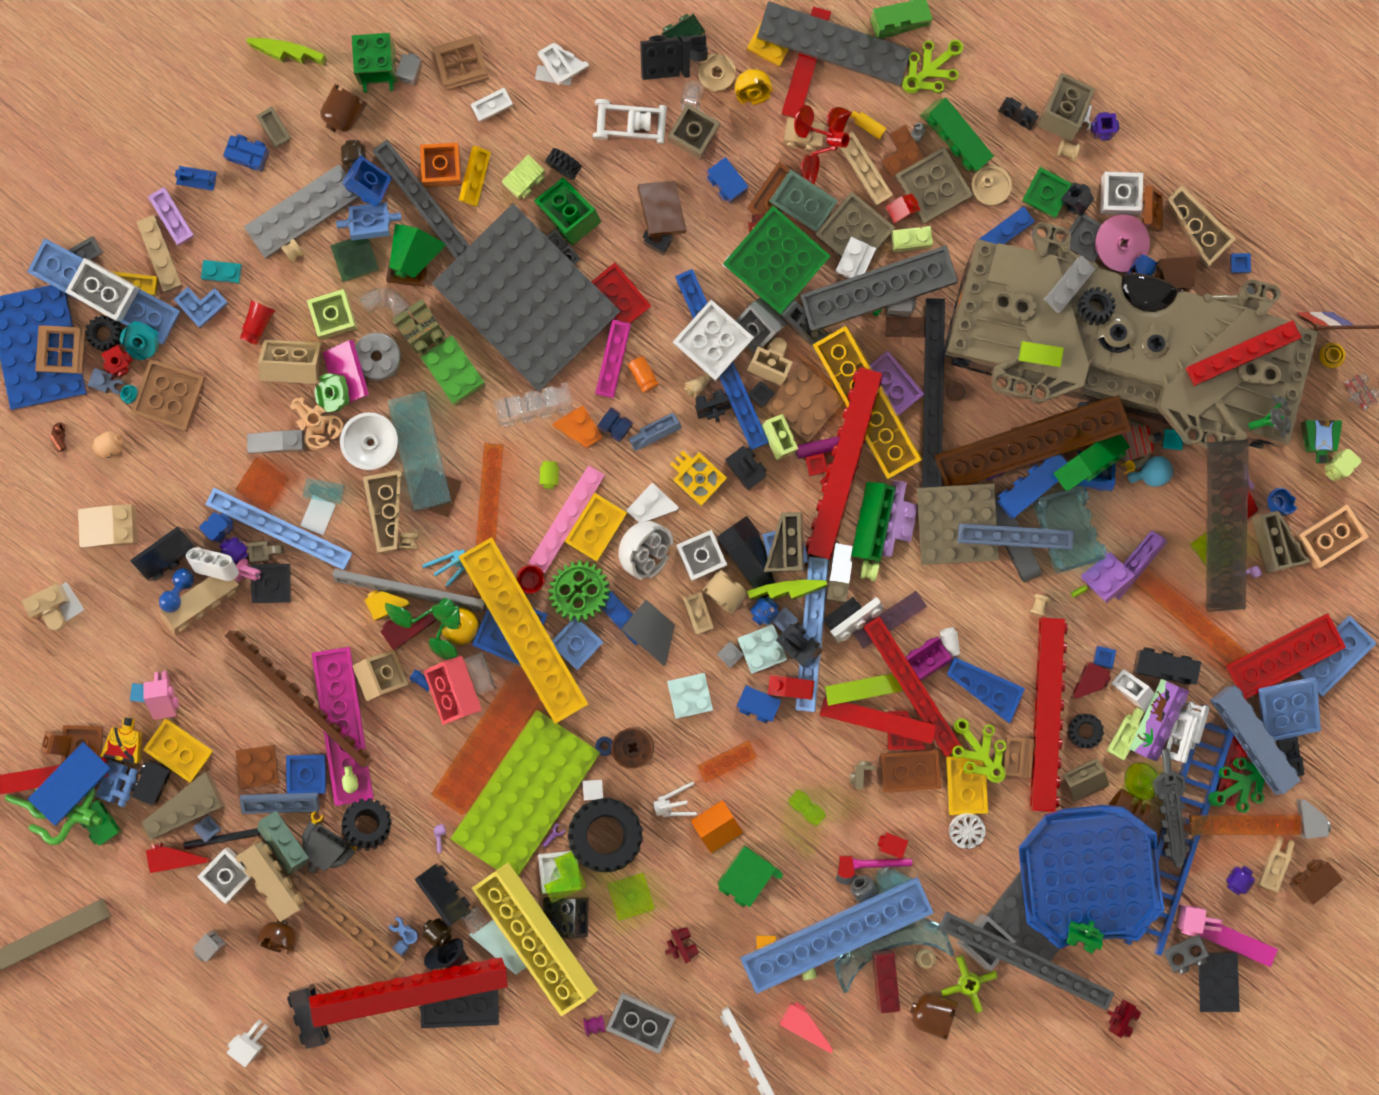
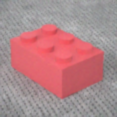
M462 656L423 670L442 725L482 711Z

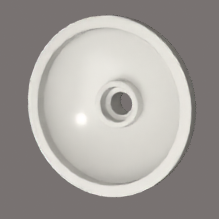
M362 413L354 416L346 423L341 432L340 446L344 457L353 466L363 470H375L385 466L392 460L397 451L398 436L393 424L384 416L377 413ZM369 440H374L373 446H368Z

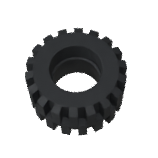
M363 798L359 799V802H353L346 809L341 824L342 835L345 836L346 842H350L349 845L351 847L356 846L357 850L360 851L361 848H365V851H369L370 848L374 850L387 839L392 820L390 812L386 811L384 804L382 806L379 804L380 801L376 800L373 802L372 798L364 801ZM360 816H370L376 820L378 828L370 834L362 833L355 826L356 819Z

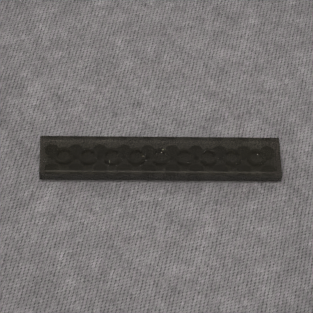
M1247 439L1207 442V612L1246 609L1249 442Z

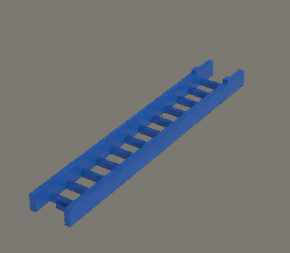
M1209 722L1208 724L1205 723L1204 728L1225 735L1221 748L1203 742L1196 743L1195 748L1199 746L1219 753L1215 767L1193 760L1194 748L1190 749L1187 762L1182 763L1179 772L1180 775L1185 777L1186 783L1206 789L1207 792L1203 803L1180 796V801L1199 807L1201 810L1197 822L1187 819V824L1195 826L1191 840L1185 839V843L1190 846V852L1186 853L1179 877L1159 870L1160 876L1177 881L1173 895L1162 892V896L1170 899L1171 902L1167 914L1163 912L1160 917L1165 918L1161 932L1147 928L1146 931L1159 937L1154 953L1162 956L1168 934L1170 933L1180 897L1211 806L1208 802V796L1216 790L1220 778L1218 772L1224 766L1233 738V733L1229 727L1227 730L1221 729V726ZM1190 764L1213 771L1209 785L1186 778ZM1161 827L1157 839L1158 861L1160 855L1169 858L1162 851L1165 843L1162 835L1166 834L1165 827ZM1125 939L1124 943L1131 945L1133 940Z

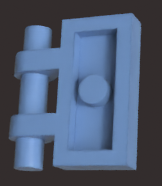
M108 760L107 765L111 768L108 772L109 777H103L96 797L115 803L116 798L119 797L117 805L125 807L127 800H130L132 786L136 783L138 770L131 768L127 775L128 766L114 760ZM124 780L126 782L123 791H120L121 784Z

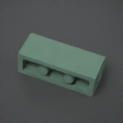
M277 811L259 821L258 831L270 845L273 853L288 875L306 865L308 856Z

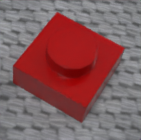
M824 453L805 457L809 477L827 473Z

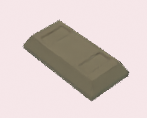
M273 106L256 115L275 148L292 139Z

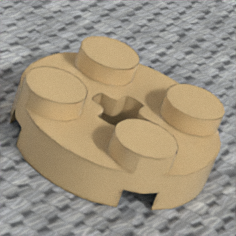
M708 55V59L701 61L698 69V78L701 85L712 93L723 92L730 88L735 80V65L733 61L725 55ZM713 69L722 71L720 77L712 75L714 73Z

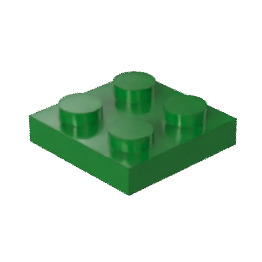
M1039 167L1022 202L1055 219L1063 205L1061 198L1072 183Z

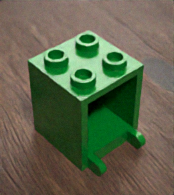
M391 34L351 35L354 74L359 85H363V93H368L367 84L389 83L390 91H394V83L397 82L395 44Z
M743 844L717 881L720 892L726 896H729V894L734 896L735 902L743 908L746 905L751 907L771 876L773 875L775 878L781 879L783 873Z

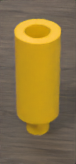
M854 110L850 115L855 120L854 123L879 140L887 129L863 112L859 114Z

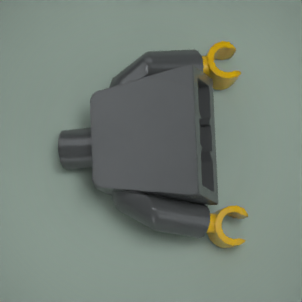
M316 811L311 814L312 822H309L302 835V846L308 856V861H310L307 869L311 873H317L319 868L327 871L329 867L335 869L346 864L357 849L356 846L349 847V842H346L321 824L317 825V823H321L324 820V815L322 814L319 820H315Z

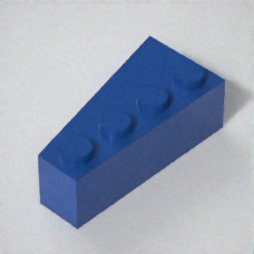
M1061 454L1044 459L1040 466L1034 465L1028 470L1029 475L1026 478L1021 476L1013 483L1014 488L1010 491L1006 489L998 495L1000 497L997 501L998 505L1011 520L1058 482L1053 473L1068 463Z

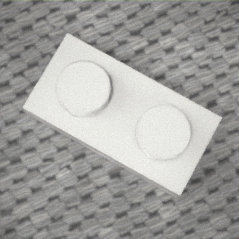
M505 88L471 104L479 123L513 106Z

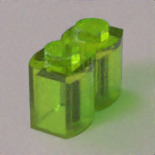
M796 789L787 798L791 807L801 812L805 820L814 826H817L826 817L824 810L811 802L809 796L799 789Z

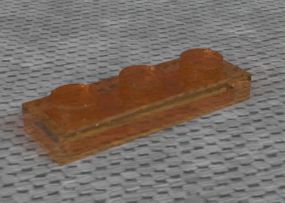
M747 740L697 765L706 783L757 758V755L750 741Z

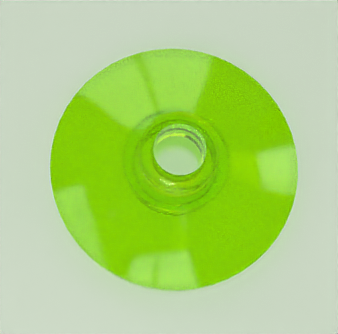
M1141 762L1129 766L1124 776L1127 790L1137 799L1150 800L1155 797L1153 781L1158 777L1155 769Z

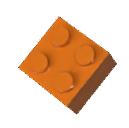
M458 142L420 145L421 177L424 187L462 185L460 146Z

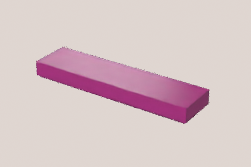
M612 319L595 392L597 395L610 398L615 396L631 328L630 323Z
M1205 922V925L1221 927L1222 931L1204 929L1203 934L1199 933L1201 937L1271 967L1278 949L1224 925Z

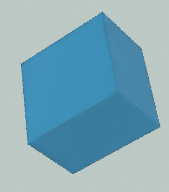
M132 683L130 701L145 702L144 684Z

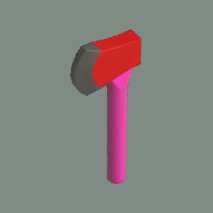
M852 855L839 856V868L835 880L845 885L852 884L854 879L857 878L854 869L912 866V859L858 860L852 858Z

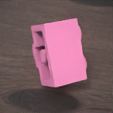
M162 671V678L160 672H154V681L144 683V701L153 720L177 716L176 709L179 708V699L175 697L173 686H170L167 671Z
M1179 904L1175 927L1181 929V933L1197 936V933L1203 934L1204 929L1222 931L1221 927L1205 925V922L1223 924L1221 919L1206 917V909Z

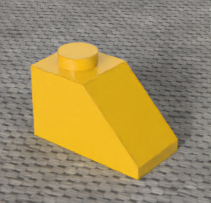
M378 590L369 593L368 598L364 599L375 621L388 616L385 603L401 608L411 605L410 601L383 591L379 592Z

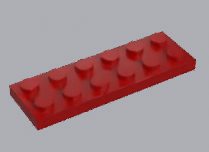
M1326 613L1225 665V668L1232 682L1242 691L1243 697L1246 700L1259 693L1258 689L1273 686L1346 648L1329 614Z

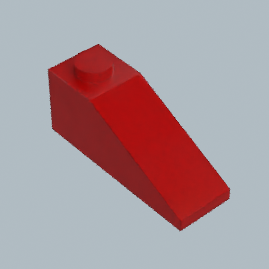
M163 843L151 845V849L146 850L149 873L211 862L210 857L172 846L163 847Z

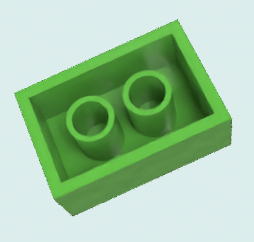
M452 335L445 339V342L441 345H436L430 349L429 353L425 356H420L454 406L486 385Z

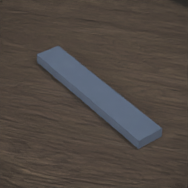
M959 523L957 543L1072 550L1074 530Z

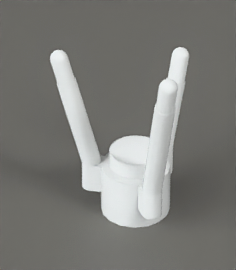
M691 782L664 796L658 797V801H654L656 815L663 818L669 816H696V812H670L674 807L686 805L687 801L670 804V800H666L688 789L695 783Z

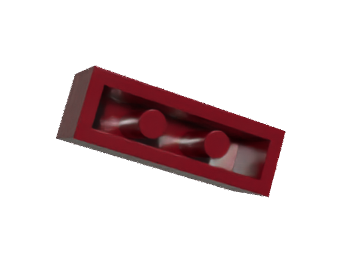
M891 949L872 951L877 1009L881 1014L899 1012L900 1002L895 953Z

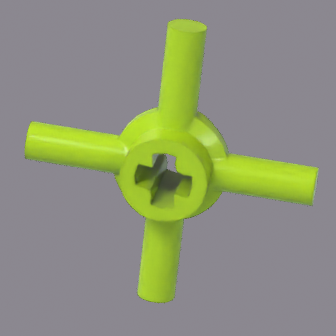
M957 956L956 960L962 975L958 979V984L941 990L942 996L944 998L957 992L970 996L975 1013L983 1011L977 995L981 984L998 978L996 971L977 976L975 973L969 972L964 956ZM969 979L972 982L974 981V983L971 984L972 988L970 989L967 986L965 987V985L967 984V980Z

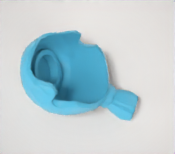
M1154 456L1142 466L1141 471L1130 472L1127 475L1130 483L1143 479L1147 485L1158 487L1165 485L1171 480L1174 468L1167 458Z

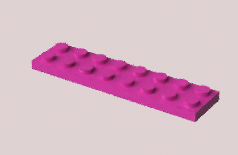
M351 647L311 653L320 708L329 715L327 718L332 723L336 722L342 727L341 731L346 736L350 735L356 740L355 744L360 749L364 748L366 750ZM323 730L335 806L355 801L359 802V799L363 798L364 801H367L368 798L373 800L374 795L369 766L362 767ZM345 766H352L353 774H356L358 778V789L354 793H347L343 789L342 776L345 775Z

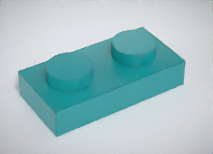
M203 260L201 279L240 284L242 265Z

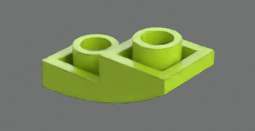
M1021 341L1018 361L1061 367L1064 348Z

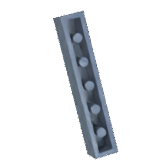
M1225 687L1210 699L1275 795L1285 794L1301 781L1297 776L1296 769L1290 766L1286 760V755L1279 750L1275 739L1268 734L1264 723L1257 718L1253 707L1246 702L1242 691L1238 687Z

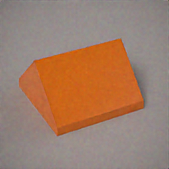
M723 800L691 820L710 853H713L743 833Z

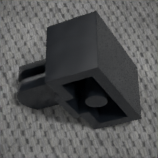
M743 445L727 457L725 462L746 490L749 491L767 477L765 474L767 470L761 462L757 464L754 460L755 454L749 447L746 449Z
M790 623L776 641L802 667L808 668L823 650L819 647L820 643L814 637L810 638L806 634L807 630L802 625Z

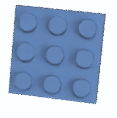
M1315 677L1258 689L1261 721L1264 723L1268 734L1275 741L1321 731L1318 686Z

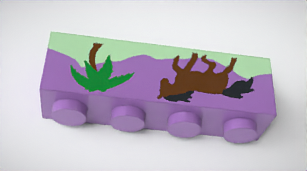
M1161 679L1129 749L1146 758L1158 761L1162 754L1161 749L1164 748L1167 739L1171 735V730L1179 717L1183 704L1187 700L1189 691Z

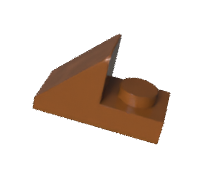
M45 731L41 750L47 754L66 756L71 737Z

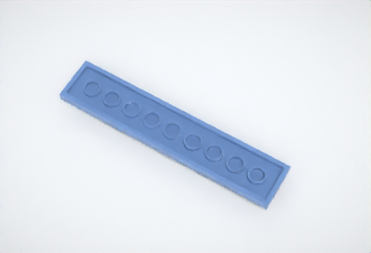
M918 877L746 954L740 957V960L756 994L925 918L934 912Z

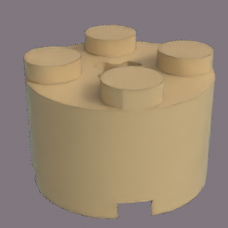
M720 570L702 591L707 596L709 594L712 600L725 611L733 614L747 597V592L736 581L733 584L729 576Z

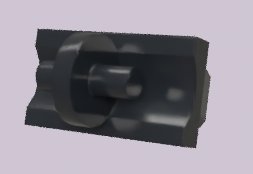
M721 389L712 393L714 400L708 402L703 395L696 397L695 409L698 419L706 417L707 420L715 418L716 423L720 422L719 416L725 415V410L731 409L728 395L725 396Z

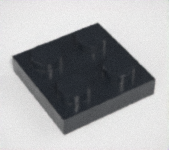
M291 564L251 565L252 568L261 571L259 580H251V603L291 602Z

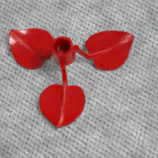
M808 105L801 106L795 116L794 130L798 137L806 138L810 130L827 135L826 141L831 146L812 152L811 156L807 155L803 159L800 171L801 176L814 185L820 167V158L817 154L831 150L836 151L837 147L846 148L849 145L850 136L843 131L852 113L845 108L833 107L829 111L827 116L829 132L811 127L814 121V111Z

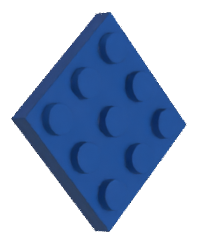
M487 609L472 645L521 666L491 612ZM534 609L542 625H544L548 614Z

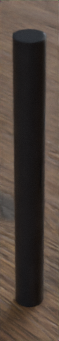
M255 828L213 836L206 843L203 839L183 842L186 850L259 836L261 834Z

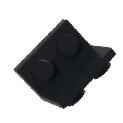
M544 897L543 912L560 937H588L589 898Z

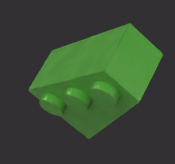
M910 0L909 2L874 8L870 18L875 37L879 39H885L931 25L933 20L927 0Z

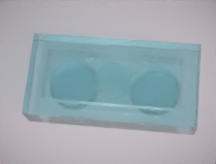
M306 478L303 497L342 504L345 485Z

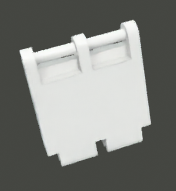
M1185 702L1183 706L1187 708L1182 707L1180 713L1199 718L1190 748L1194 749L1196 743H1200L1209 713V706L1204 705L1202 707L1195 705L1194 702ZM1179 720L1175 734L1183 736L1187 722ZM1174 738L1172 744L1180 745L1182 740Z

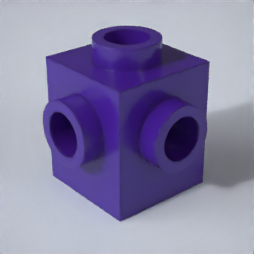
M1099 113L1091 122V133H1094L1095 139H1100L1101 141L1111 140L1119 131V121L1116 120V113Z

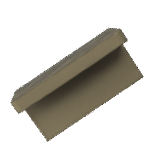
M1097 758L1062 774L1074 801L1109 786L1106 772Z

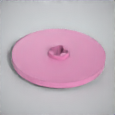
M1121 214L1110 217L1100 226L1095 240L1096 252L1101 262L1109 269L1127 272L1137 257L1141 254L1147 256L1150 247L1148 231L1144 224L1134 216ZM1121 240H1125L1124 246L1120 247Z

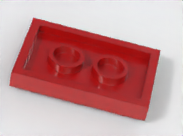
M613 263L591 281L620 310V313L613 320L631 324L651 308L649 302L616 263Z

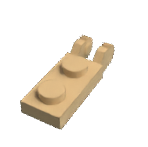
M1280 835L1276 838L1258 883L1259 886L1277 893L1289 865L1290 855L1295 844L1294 841L1289 840L1285 852H1279L1284 839Z

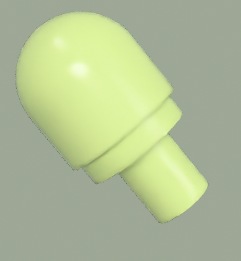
M345 766V775L342 776L343 789L347 793H354L358 789V778L356 774H353L352 766Z

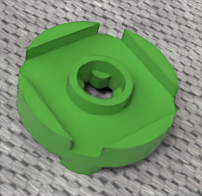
M334 373L322 375L319 378L321 380L319 385L315 386L316 402L326 412L340 411L350 401L346 379L344 376Z

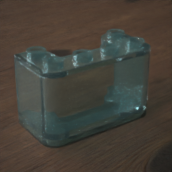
M1082 485L1073 487L1068 492L1063 490L1038 498L1033 502L1040 528L1074 530L1072 550L1047 548L1056 574L1106 559L1107 551L1105 545L1100 544L1095 539L1098 537L1095 527L1091 526L1090 520L1092 516L1090 510L1085 507L1089 494L1086 488L1083 489Z

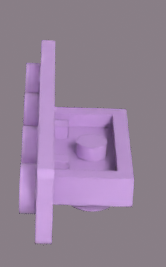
M904 481L892 482V486L896 487L882 556H892L895 539L911 542L918 505L903 501L907 484Z

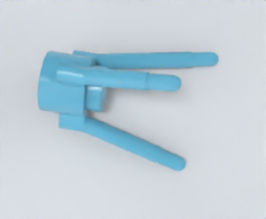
M463 549L460 551L455 550L448 555L423 564L422 567L425 568L451 558L452 562L434 573V576H437L453 565L457 568L461 567L446 583V586H449L465 570L458 557L465 553Z

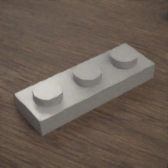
M1079 256L1043 300L1056 313H1060L1094 272L1095 268L1083 256Z

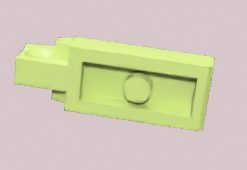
M1135 708L1132 715L1127 714L1126 718L1124 717L1106 750L1107 752L1123 761L1125 760L1142 722L1140 719L1145 711Z

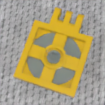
M682 450L680 454L685 460L683 461L677 456L675 460L680 465L677 466L674 462L670 463L679 473L673 481L702 506L727 477L700 452L692 459Z

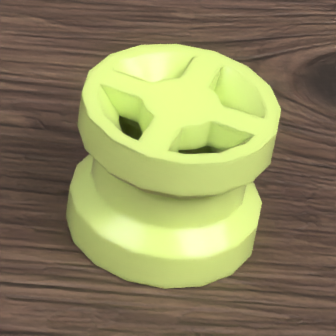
M864 560L860 578H870L871 581H875L879 563H869L868 560Z

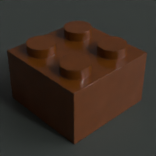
M1314 859L1306 865V870L1302 873H1296L1291 878L1292 881L1289 885L1303 902L1314 905L1343 879L1328 861H1316Z

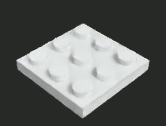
M710 300L673 341V344L716 381L754 337L715 302Z

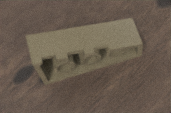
M210 771L204 772L142 822L150 840L156 839L225 807Z

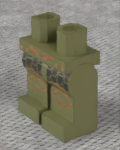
M423 299L408 308L418 325L415 324L406 310L394 317L392 321L414 351L425 356L430 351L429 345L434 342L436 345H441L445 342V333Z

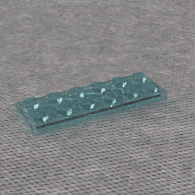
M422 391L388 400L393 426L398 436V447L413 510L419 511L452 502L426 392Z

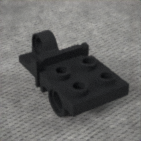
M655 35L651 36L647 41H640L641 78L643 80L680 76V71L685 78L690 77V59L693 61H705L708 59L706 35L686 37L680 35V40L676 35L673 38Z

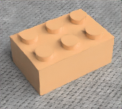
M1348 504L1341 506L1294 536L1295 540L1301 545L1300 548L1306 557L1310 559L1314 569L1321 568L1369 537Z

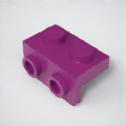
M938 636L927 640L923 646L912 650L906 656L920 681H923L953 661L950 654L941 644Z

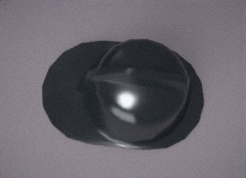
M456 938L450 940L444 947H432L425 956L424 964L431 970L443 967L451 968L453 966H461L464 962L468 961L469 957L463 949V941Z

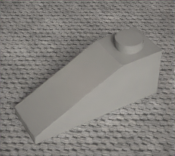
M302 430L247 434V453L305 452V432Z

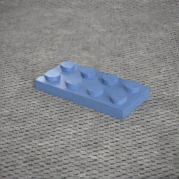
M1347 616L1336 627L1346 648L1298 672L1303 679L1310 677L1317 679L1318 695L1320 697H1323L1377 644L1351 616Z

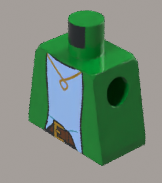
M1305 420L1301 422L1306 453H1316V464H1327L1328 453H1334L1338 450L1342 420Z

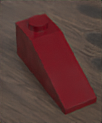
M429 614L416 623H412L410 628L401 627L392 620H389L382 625L383 629L380 632L391 648L396 651L436 622L437 619L433 614Z

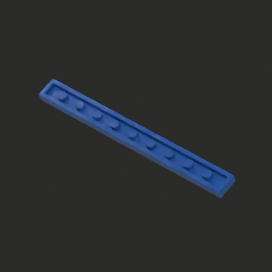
M691 269L675 276V279L694 319L707 305V301L695 273ZM732 362L719 379L726 395H728L750 449L754 450L769 442L734 362Z

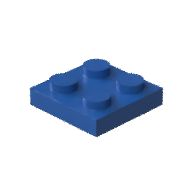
M326 754L286 755L287 794L326 793Z

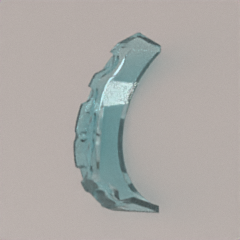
M922 918L839 956L835 960L834 967L843 992L847 993L849 991V987L856 974L872 959V951L888 950L905 945H927L938 948L950 956H954L948 934L938 930L941 923L938 924L930 919Z

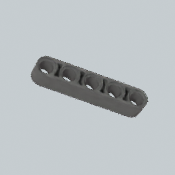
M1002 491L995 493L997 526L1020 527L1016 518L1011 520L998 505L997 501L1000 499L998 495ZM1005 546L1023 583L1042 575L1030 547Z

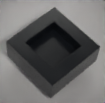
M760 381L748 396L763 408L775 393Z

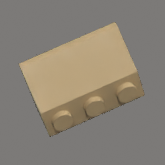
M264 340L258 360L259 381L317 384L320 373L321 343Z

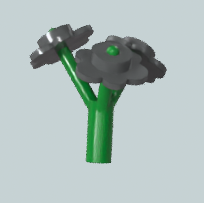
M1274 395L1272 399L1277 405L1271 409L1265 418L1248 423L1249 429L1254 430L1264 426H1272L1276 430H1281L1280 436L1285 438L1286 433L1289 434L1292 427L1289 417L1280 408L1289 412L1290 409L1287 407L1289 403L1285 398L1281 396L1278 398Z

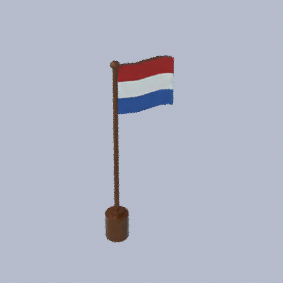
M1297 312V316L1313 325L1315 331L1325 329H1379V325H1353L1350 321L1338 316L1334 312Z

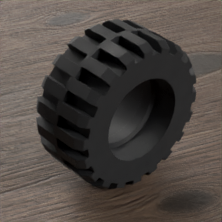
M612 798L592 800L575 812L569 824L568 840L570 850L581 865L593 871L605 873L623 869L635 859V856L641 849L643 828L640 825V819L630 806H627L620 800ZM600 817L615 819L623 830V841L620 847L609 854L596 852L587 840L589 826Z

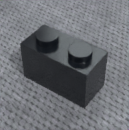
M147 761L140 769L141 777L139 781L136 780V783L133 784L131 789L133 794L131 797L151 806H156L172 770L154 761Z

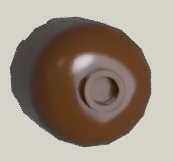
M334 84L320 110V116L327 123L325 127L331 131L347 132L355 125L368 103L365 101L362 104L359 103L357 96L344 88L339 91V86Z
M932 994L922 995L917 1003L913 1002L910 1013L913 1014L912 1021L914 1026L921 1031L947 1040L958 1002Z

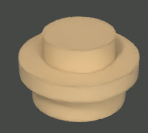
M923 949L918 952L916 962L921 968L929 969L935 964L936 957L931 950Z

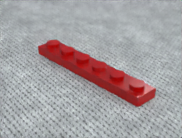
M1292 320L1186 367L1185 370L1195 387L1300 340L1302 336Z

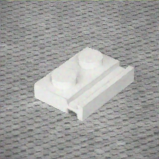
M851 237L835 273L848 279L865 273L876 248Z

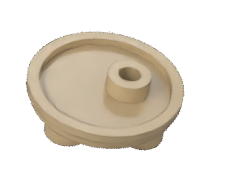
M988 165L975 173L971 188L978 201L994 206L1008 198L1012 189V182L1009 174L1003 168Z

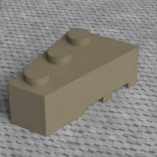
M1279 511L1252 518L1267 573L1311 562L1301 550L1299 542H1296L1290 533L1291 530Z

